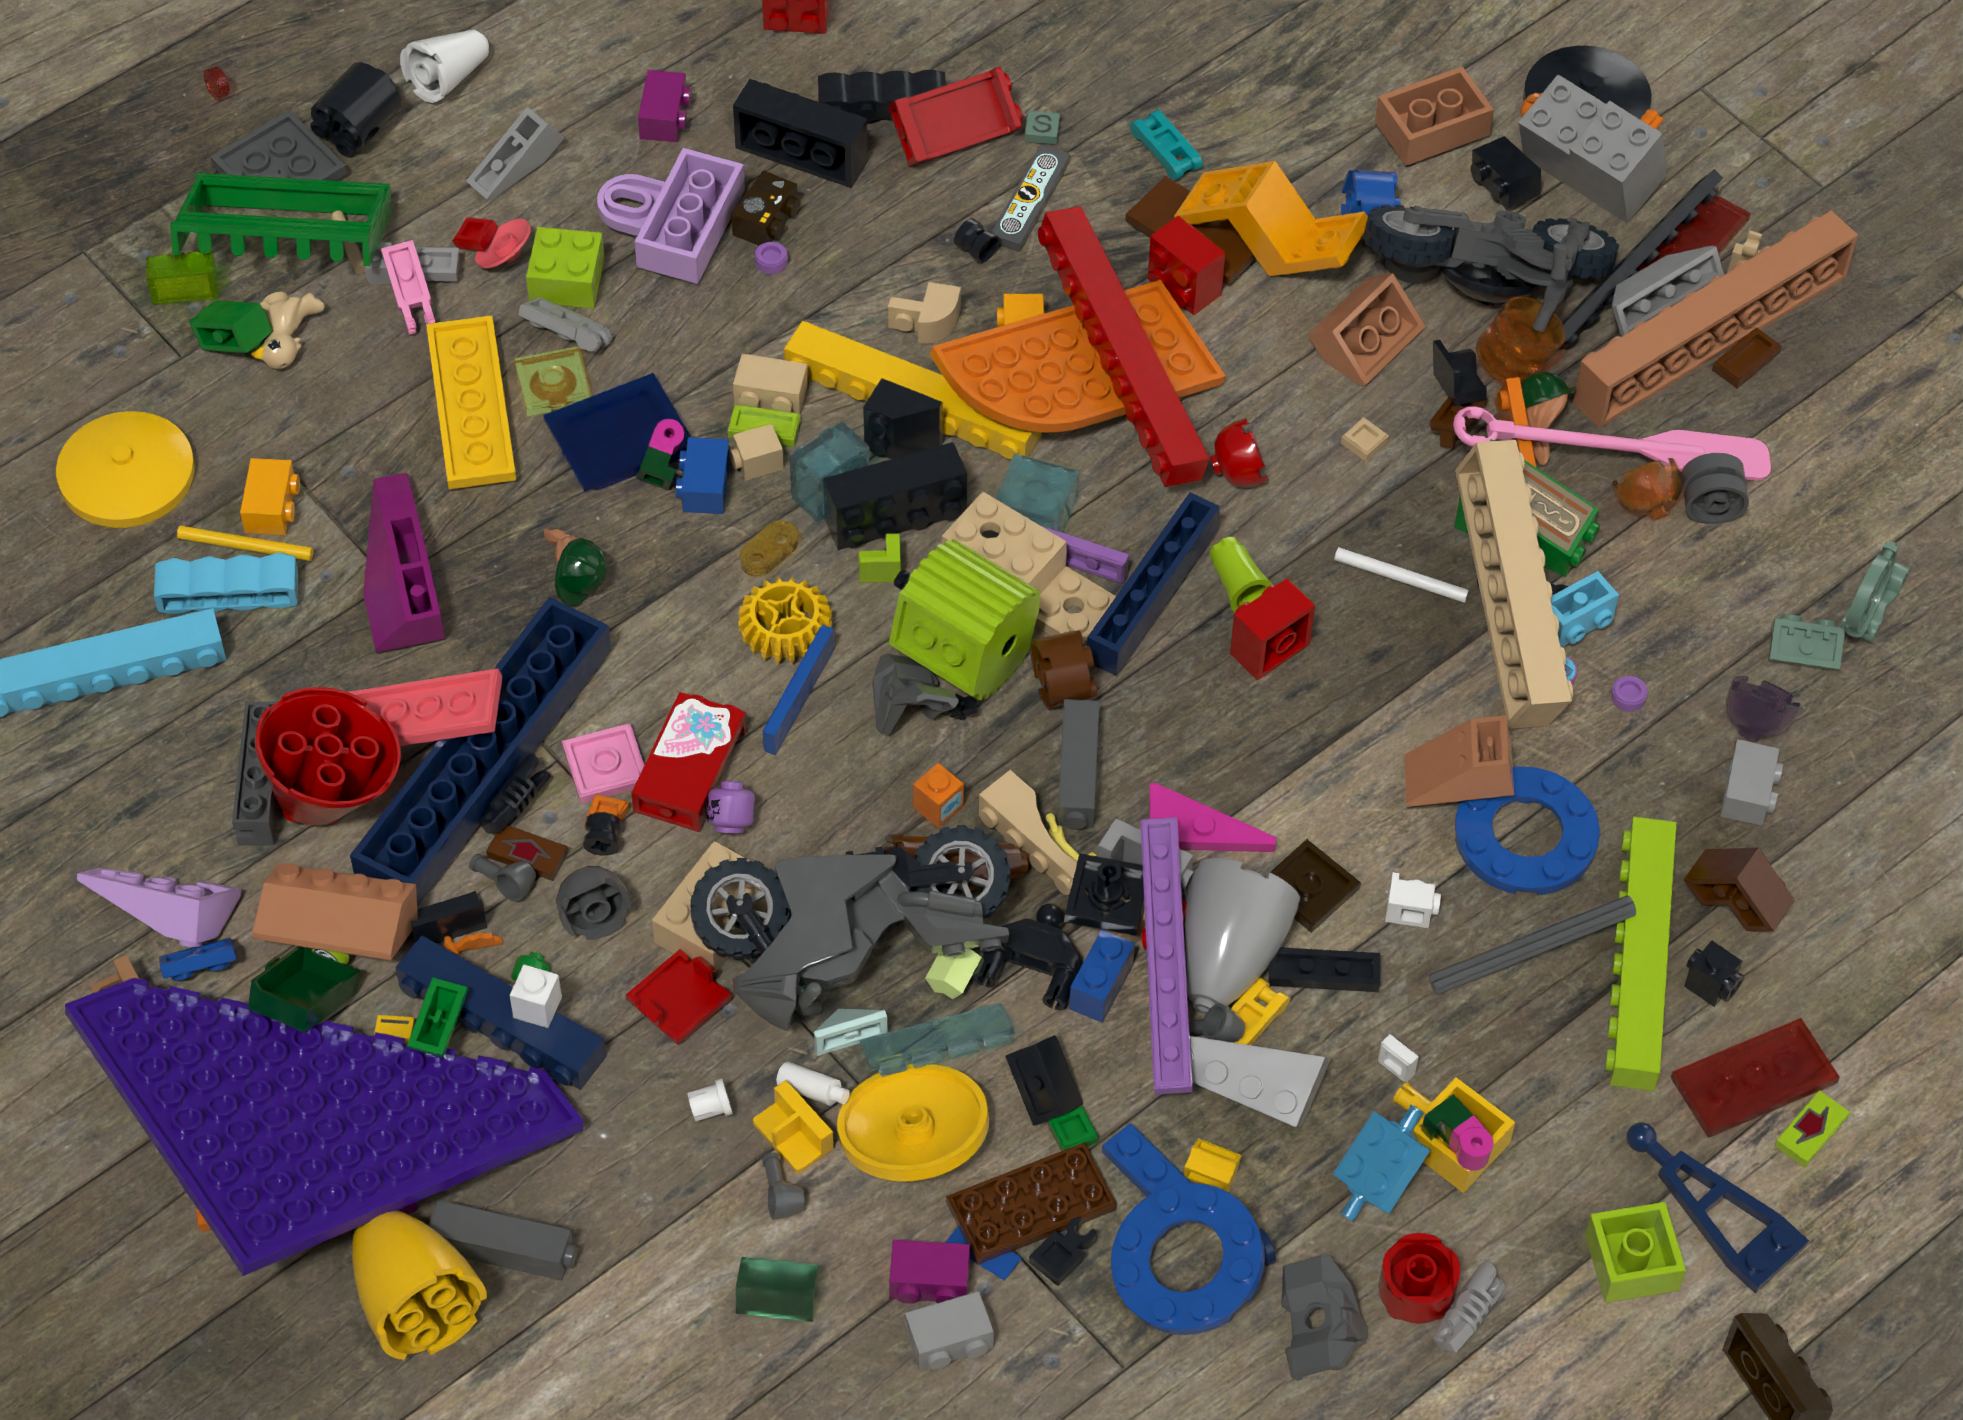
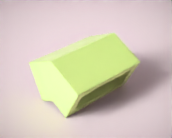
M969 948L965 949V954L954 957H944L943 952L938 953L925 979L934 992L944 993L951 999H955L965 990L982 957Z

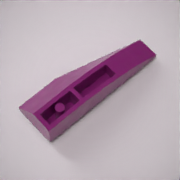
M407 472L373 480L363 595L376 653L445 639L434 582Z

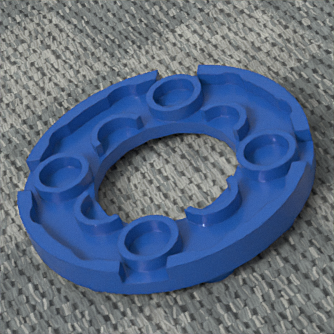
M1513 767L1514 795L1460 801L1455 818V842L1459 854L1475 875L1497 889L1516 894V890L1537 892V895L1554 893L1579 880L1593 862L1600 833L1597 814L1586 795L1571 781L1557 773L1535 767ZM1518 801L1524 804L1540 803L1543 808L1547 807L1552 810L1559 819L1563 832L1562 838L1554 850L1542 856L1525 857L1516 855L1502 847L1495 838L1492 828L1493 817L1501 807L1509 805L1511 802Z
M1200 1183L1169 1186L1143 1199L1122 1222L1115 1237L1111 1254V1270L1114 1284L1126 1306L1148 1326L1162 1332L1177 1335L1207 1332L1231 1320V1315L1254 1296L1262 1278L1265 1262L1263 1238L1256 1221L1248 1209L1230 1193L1218 1187ZM1187 1222L1204 1224L1217 1233L1221 1239L1224 1253L1221 1268L1213 1280L1198 1290L1185 1293L1171 1291L1159 1284L1152 1274L1150 1262L1153 1246L1157 1240L1162 1238L1167 1230L1174 1225Z

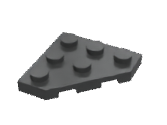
M291 110L210 156L212 166L220 174L337 181L348 174L346 165Z

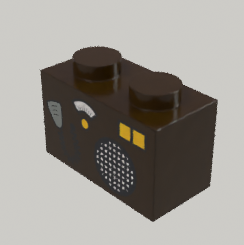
M763 170L731 214L733 236L758 246L766 242H772L774 238L778 239L789 217H794L799 209L800 199L798 198L797 184Z

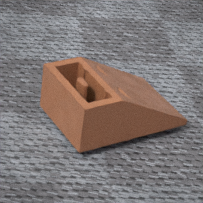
M1507 715L1470 719L1406 753V806L1411 807L1514 795L1512 744Z

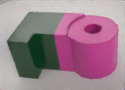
M664 419L657 424L636 479L667 491L669 490L676 469L668 467L671 455L678 451L684 437V430L679 422L673 419Z
M1454 1094L1425 1114L1421 1131L1430 1140L1439 1135L1456 1153V1159L1463 1168L1476 1171L1488 1164L1493 1147V1138Z

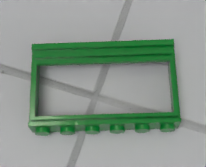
M196 173L195 181L175 221H172L170 224L172 255L180 254L190 232L197 233L198 249L203 254L211 252L213 247L212 234L230 235L231 251L236 256L243 255L246 249L245 236H262L264 253L269 258H274L278 253V237L296 238L297 255L302 260L308 259L311 255V239L329 240L330 257L336 262L343 259L344 241L362 242L363 266L370 267L391 215L390 184ZM203 205L326 213L342 211L343 214L369 216L366 222L202 213L200 211Z

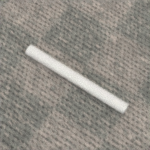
M1338 547L1335 554V561L1463 603L1466 602L1469 595L1468 589Z

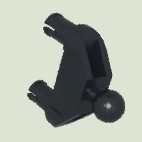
M1047 903L1037 910L1036 921L1026 918L1001 926L1008 928V943H1002V948L998 950L983 952L984 954L973 975V979L979 985H983L986 977L988 978L986 987H994L1001 967L1006 961L1053 976L1042 1001L1046 1006L1052 1008L1056 1000L1055 1010H1062L1066 1005L1070 987L1082 963L1062 929H1059L1063 925L1065 918L1062 909L1056 904Z

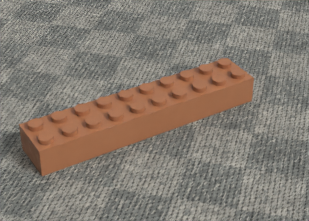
M1832 210L1821 217L1812 218L1803 228L1796 232H1789L1781 241L1771 247H1764L1750 260L1739 262L1725 275L1714 277L1697 292L1691 291L1682 301L1672 307L1666 306L1657 316L1647 322L1642 321L1638 323L1629 333L1622 337L1617 336L1613 338L1607 346L1597 352L1588 353L1580 363L1576 383L1577 390L1574 394L1573 403L1598 428H1601L1735 346L1756 327L1760 330L1846 278L1858 234Z

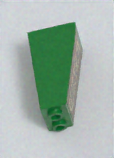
M1524 460L1523 474L1525 483L1531 489L1530 507L1532 516H1535L1538 522L1537 540L1539 548L1543 550L1545 555L1544 568L1566 577L1572 566L1578 567L1586 552V548H1584L1586 542L1593 543L1598 534L1600 524L1596 523L1599 509ZM1460 496L1454 528L1468 534Z

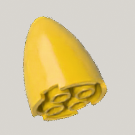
M398 1210L379 1215L370 1222L355 1228L352 1242V1264L355 1284L366 1319L386 1354L393 1358L404 1360L408 1354L427 1350L431 1356L457 1342L475 1325L478 1320L474 1315L481 1301L487 1299L486 1288L467 1260L437 1231L422 1221Z

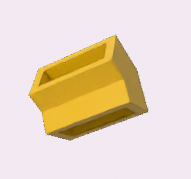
M1198 1138L1192 1146L1184 1167V1177L1190 1181L1211 1185L1229 1192L1236 1177L1242 1155Z

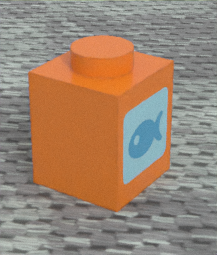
M939 763L913 784V808L937 828H940L964 807V783Z

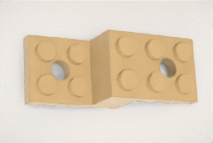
M982 492L942 535V545L947 540L952 541V539H956L1040 591L1039 597L1042 599L1035 626L1050 635L1080 630L1084 647L1087 646L1088 635L1116 597L1066 566L1067 541L985 492ZM993 530L999 535L996 538L988 539L981 534L984 531ZM1070 605H1076L1082 611L1071 614L1065 611V608Z

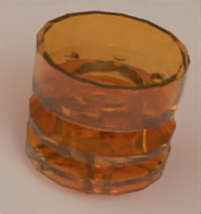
M1526 296L1511 298L1477 339L1476 351L1478 358L1485 369L1495 378L1505 382L1508 378L1519 377L1521 383L1526 377L1539 373L1545 367L1546 362L1563 345L1565 330L1555 312H1553L1544 332L1537 331L1532 327L1543 304L1542 302Z

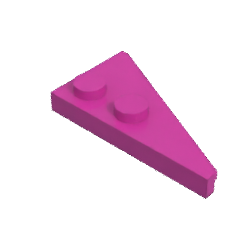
M1150 783L1149 819L1177 817L1180 849L1275 852V836L1157 783Z

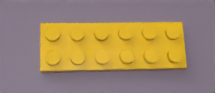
M493 316L426 324L448 488L457 489L515 481L516 473Z

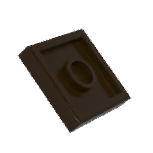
M1308 839L1270 872L1283 879L1298 892L1301 899L1294 919L1311 933L1360 889L1361 885L1358 879Z

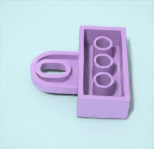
M683 148L665 182L637 174L620 175L607 181L601 187L597 196L599 216L610 228L637 236L634 242L638 268L698 284L732 217V212L737 207L745 191L744 164ZM623 197L642 202L644 205L632 208L613 201Z

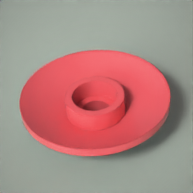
M519 218L499 226L485 250L476 252V263L481 268H492L504 262L510 263L516 260L521 254V248L530 235V224L525 219Z

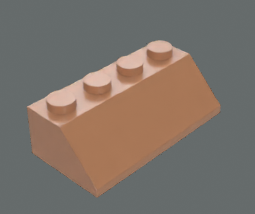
M278 863L263 884L252 936L253 939L392 960L412 931L410 921L418 919L416 884L404 883L396 879L371 878L363 874L351 875L332 872L329 869L298 867L291 863Z

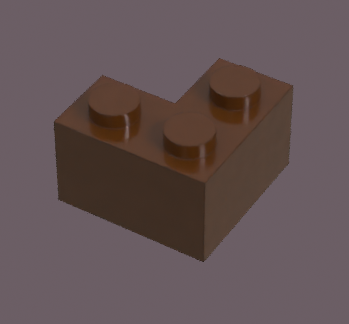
M1759 848L1705 849L1683 879L1702 906L1729 905L1746 931H1774L1795 901L1783 880L1778 877L1767 861V857Z

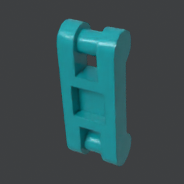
M1157 109L1149 113L1148 118L1144 120L1139 118L1129 124L1134 138L1140 139L1165 167L1168 176L1173 181L1183 177L1184 172L1188 170L1193 172L1203 166L1198 152L1160 110ZM1181 155L1183 159L1178 161L1175 157Z

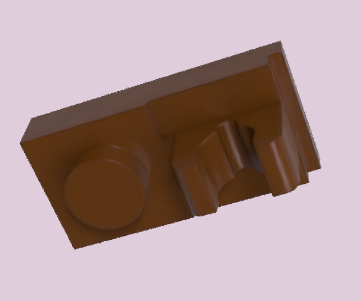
M1449 397L1430 420L1431 430L1440 432L1441 447L1454 449L1455 440L1460 441L1453 428L1456 414L1466 407L1476 406L1484 409L1485 400L1454 406ZM1464 417L1465 431L1475 422V418Z

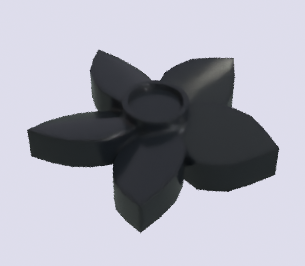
M955 694L959 702L955 708L949 710L950 717L959 715V720H965L966 715L977 713L976 707H978L981 700H977L972 696L963 698L961 695Z

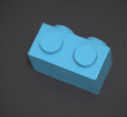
M1599 571L1552 595L1551 605L1553 614H1556L1559 620L1558 638L1560 647L1568 643L1575 644L1590 631L1596 628L1602 629L1613 621L1619 594Z

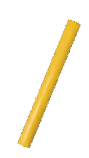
M181 525L177 530V539L270 555L284 553L293 555L296 559L312 561L314 555L312 547Z

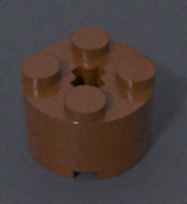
M1080 630L1032 640L1033 644H1031L1030 651L1035 678H1039L1040 684L1043 687L1038 689L1046 708L1064 705V699L1088 700L1097 697L1094 678L1090 677L1088 670L1089 667L1094 666L1092 652L1089 646L1084 647Z

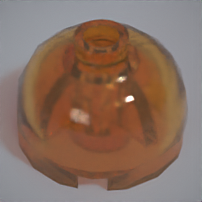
M1668 458L1670 465L1662 466L1660 460L1634 468L1623 474L1625 481L1620 484L1615 479L1611 485L1621 506L1629 513L1637 516L1649 515L1651 520L1669 514V507L1677 502L1683 486L1681 471L1676 459Z

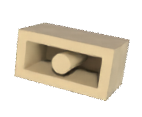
M742 354L733 382L734 405L800 414L808 387L807 364Z

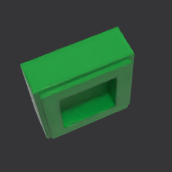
M1083 1106L1048 1120V1127L1061 1151L1084 1142L1087 1147L1098 1143V1135Z

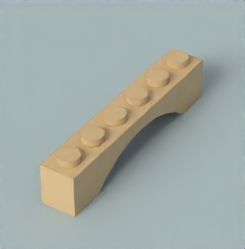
M1009 770L979 794V816L989 828L994 827L999 831L1007 843H1012L1014 846L1018 845L1020 851H1025L1031 865L1038 872H1045L1054 880L1060 892L1064 895H1070L1077 861L1064 853L1050 837L1037 809L1035 791L1014 772ZM1122 898L1125 902H1129L1131 900H1125L1124 898ZM1145 903L1137 936L1108 930L1107 932L1135 944L1142 939V930L1146 928ZM1101 910L1099 911L1101 914H1108V913H1109L1108 910H1107V912H1102Z

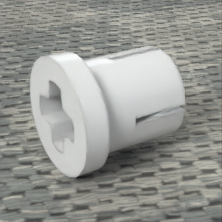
M722 1078L715 1080V1085L687 1093L696 1122L725 1113V1116L733 1115Z

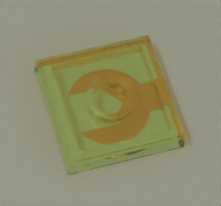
M578 346L513 359L527 417L593 404L590 386Z

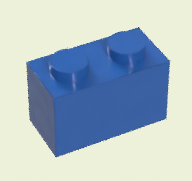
M688 437L687 450L680 451L679 469L684 471L683 478H677L676 498H682L683 512L724 514L730 466L729 439Z
M1101 929L1070 987V1010L1101 1023L1104 1022L1133 967L1134 942Z

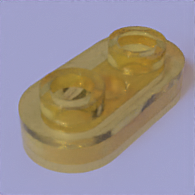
M778 520L766 526L741 548V569L746 574L755 577L764 576L772 571L797 549L798 530L795 525L788 521ZM778 541H785V543H783V544H779V543H777V542H778Z

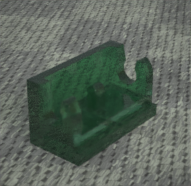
M741 1257L736 1282V1314L813 1322L814 1299L817 1297L818 1265Z

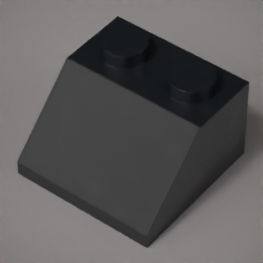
M881 378L863 406L864 449L877 456L893 459L942 445L943 402Z

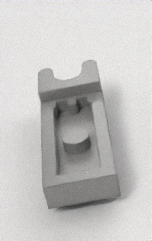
M379 243L371 266H365L366 278L370 284H391L381 252V248L392 246L391 243ZM415 247L425 281H457L460 260L459 248Z

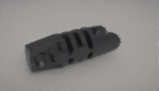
M531 753L526 756L491 799L489 808L479 821V824L486 833H500L506 825L511 826L550 779L551 775L547 770H541L529 779L540 762L535 754Z

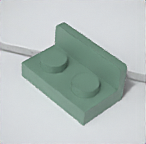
M1782 614L1781 619L1775 618L1771 623L1772 636L1768 661L1832 671L1840 670L1845 629L1837 627V622L1817 619L1815 624L1802 622V617L1791 614Z

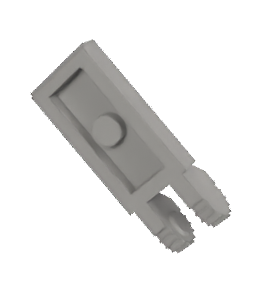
M537 297L520 305L518 316L530 320L529 323L535 327L548 328L557 332V335L562 339L575 340L578 347L587 350V352L596 351L600 346L602 348L611 343L612 335L609 329L603 328L602 325L593 322V320L544 298Z

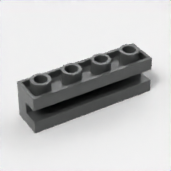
M245 702L232 819L233 828L237 830L236 839L238 845L275 844L279 803L258 761L255 751V733L263 712L267 707L270 708L277 702Z

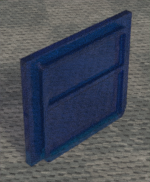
M654 373L543 415V420L584 492L590 489L601 490L637 476L655 427L660 421L664 419L676 420L684 430L682 443L678 451L671 455L669 463L680 459V451L687 450L688 437H691Z

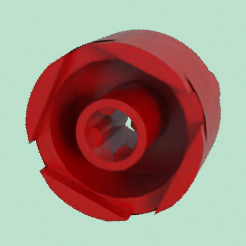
M1426 1233L1407 1234L1398 1239L1397 1243L1385 1253L1378 1289L1387 1313L1392 1318L1417 1324L1441 1320L1444 1318L1447 1310L1450 1309L1460 1278V1263L1455 1252L1452 1249L1450 1251L1442 1244V1240L1438 1237Z

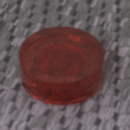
M214 66L204 70L205 85L211 96L215 100L228 96L230 92L229 83L222 69Z

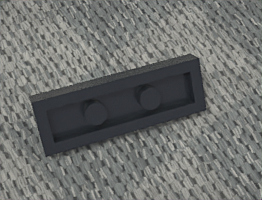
M1280 947L1269 964L1268 983H1270V986L1379 992L1380 953Z

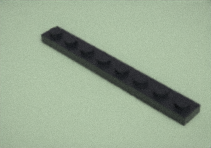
M1715 169L1702 177L1613 268L1612 272L1543 341L1551 352L1560 345H1563L1565 348L1570 346L1580 336V333L1577 331L1582 324L1585 327L1589 326L1600 315L1597 309L1602 304L1608 306L1613 301L1616 285L1638 273L1639 271L1636 268L1641 263L1645 266L1660 253L1656 249L1660 243L1668 244L1679 233L1676 227L1680 223L1683 225L1687 224L1697 215L1698 211L1695 207L1700 202L1705 205L1717 194L1718 191L1714 187L1723 177Z

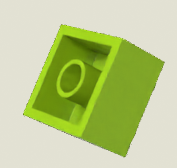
M537 227L526 275L529 301L541 297L561 306L594 309L605 260L603 234L600 232Z
M1665 1202L1590 1214L1585 1238L1605 1303L1680 1290L1686 1268Z

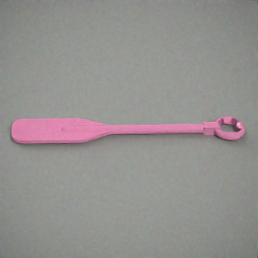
M1476 406L1461 409L1454 417L1453 422L1455 434L1462 442L1471 447L1476 442L1516 438L1641 453L1682 472L1684 466L1689 461L1698 456L1709 453H1726L1742 461L1747 480H1763L1771 471L1768 448L1763 442L1753 438L1671 430L1643 439H1632L1514 425V422L1496 420L1490 412ZM1464 417L1481 418L1488 424L1486 426L1488 437L1471 436L1466 433Z

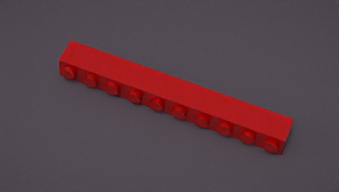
M1082 207L1045 212L1041 227L1038 228L1039 242L1045 247L1050 257L1051 266L1054 271H1057L1062 281L1063 290L1070 297L1075 307L1078 320L1082 321L1087 331L1088 340L1095 347L1100 357L1101 366L1104 371H1107L1113 383L1114 393L1120 397L1125 407L1127 419L1133 423L1138 433L1140 445L1146 449L1151 459L1153 471L1159 475L1164 487L1202 480L1210 458Z

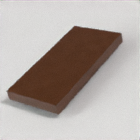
M1165 176L1126 213L1125 221L1151 236L1175 218L1174 215L1191 191ZM1229 219L1225 221L1204 222L1199 225L1191 224V226L1225 252L1223 282L1228 286L1256 259Z
M1085 1142L946 1196V1203L966 1244H970V1252L977 1265L1045 1239L1054 1231L1058 1233L1067 1230L1069 1222L1075 1217H1079L1081 1224L1116 1211L1117 1205Z

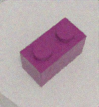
M647 71L638 114L640 139L678 142L680 130L686 129L687 111L684 108L685 106H690L692 88L686 86V73Z
M893 1240L889 1299H897L902 1303L908 1304L918 1301H935L940 1303L967 1295L970 1244Z

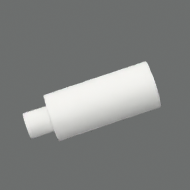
M788 1061L780 1067L777 1074V1085L787 1080L799 1095L832 1106L835 1102L845 1104L850 1096L849 1090L841 1088L840 1080Z

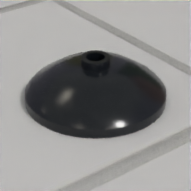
M1464 261L1457 267L1442 266V272L1451 284L1464 294L1475 298L1477 302L1485 305L1506 303L1527 297L1537 291L1540 286L1523 279H1506L1497 269L1489 265H1485L1484 268H1478L1473 266L1470 261Z

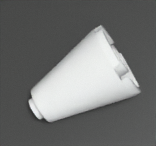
M476 30L413 41L400 53V65L406 82L411 80L415 85L416 89L412 91L416 96L425 102L435 103L447 96L487 58L489 43L487 38Z

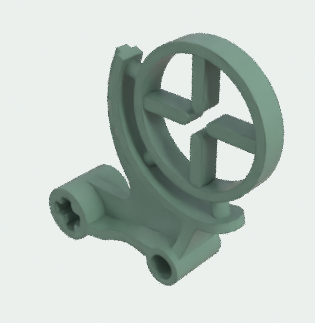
M1891 540L1889 543L1885 542L1881 555L1878 554L1873 560L1855 595L1852 605L1849 607L1840 625V628H1844L1848 635L1859 637L1870 643L1874 641L1879 631L1886 607L1900 594L1911 570L1910 567L1896 562L1898 547H1896L1897 543Z

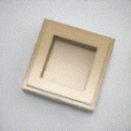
M1363 417L1341 437V444L1367 462L1388 443L1389 435Z

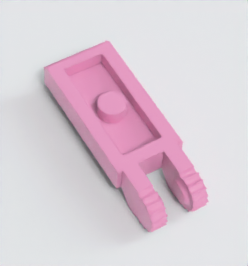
M410 240L381 248L399 311L403 313L409 335L415 334L417 327L410 309L422 306L426 324L435 323V319L430 306L432 304L414 242Z

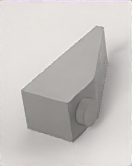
M526 107L466 182L488 201H491L543 164L565 137L529 107Z

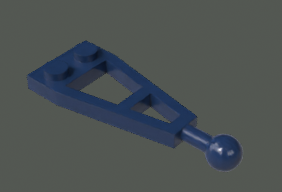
M1638 1122L1628 1129L1626 1135L1628 1145L1637 1152H1647L1662 1166L1658 1173L1659 1178L1725 1266L1754 1293H1757L1806 1248L1809 1240L1781 1214L1683 1151H1680L1675 1156L1671 1155L1657 1142L1656 1131L1650 1124ZM1682 1170L1711 1190L1697 1202L1677 1173ZM1723 1198L1767 1226L1738 1254L1707 1215V1212Z

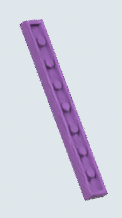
M1177 817L1140 820L1154 1092L1155 1095L1193 1092Z

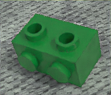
M215 300L189 321L202 350L247 353L258 348L263 343L262 340L273 332L267 320V314L260 303Z

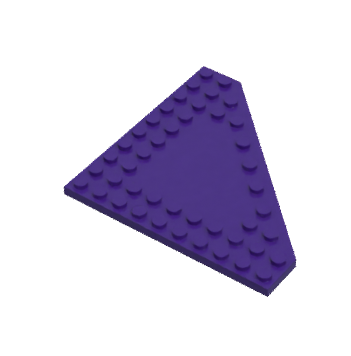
M137 978L126 980L65 1004L66 1016L243 1276L364 1225L379 1215L401 1209L583 1131L584 1121L547 1072L534 1067H530L529 1071L508 1067L507 1061L478 1055L477 1060L456 1055L457 1050L449 1048L446 1049L444 1058L408 1048L404 1038L375 1032L374 1037L353 1032L354 1027L324 1021L323 1025L316 1024L304 1033L248 1009L249 1003L222 997L220 1002L200 998V992L170 986L169 990L151 987L148 981Z

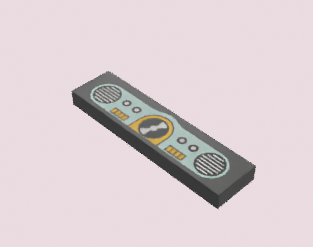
M1040 145L992 230L1000 238L999 245L1021 251L1070 163V154Z

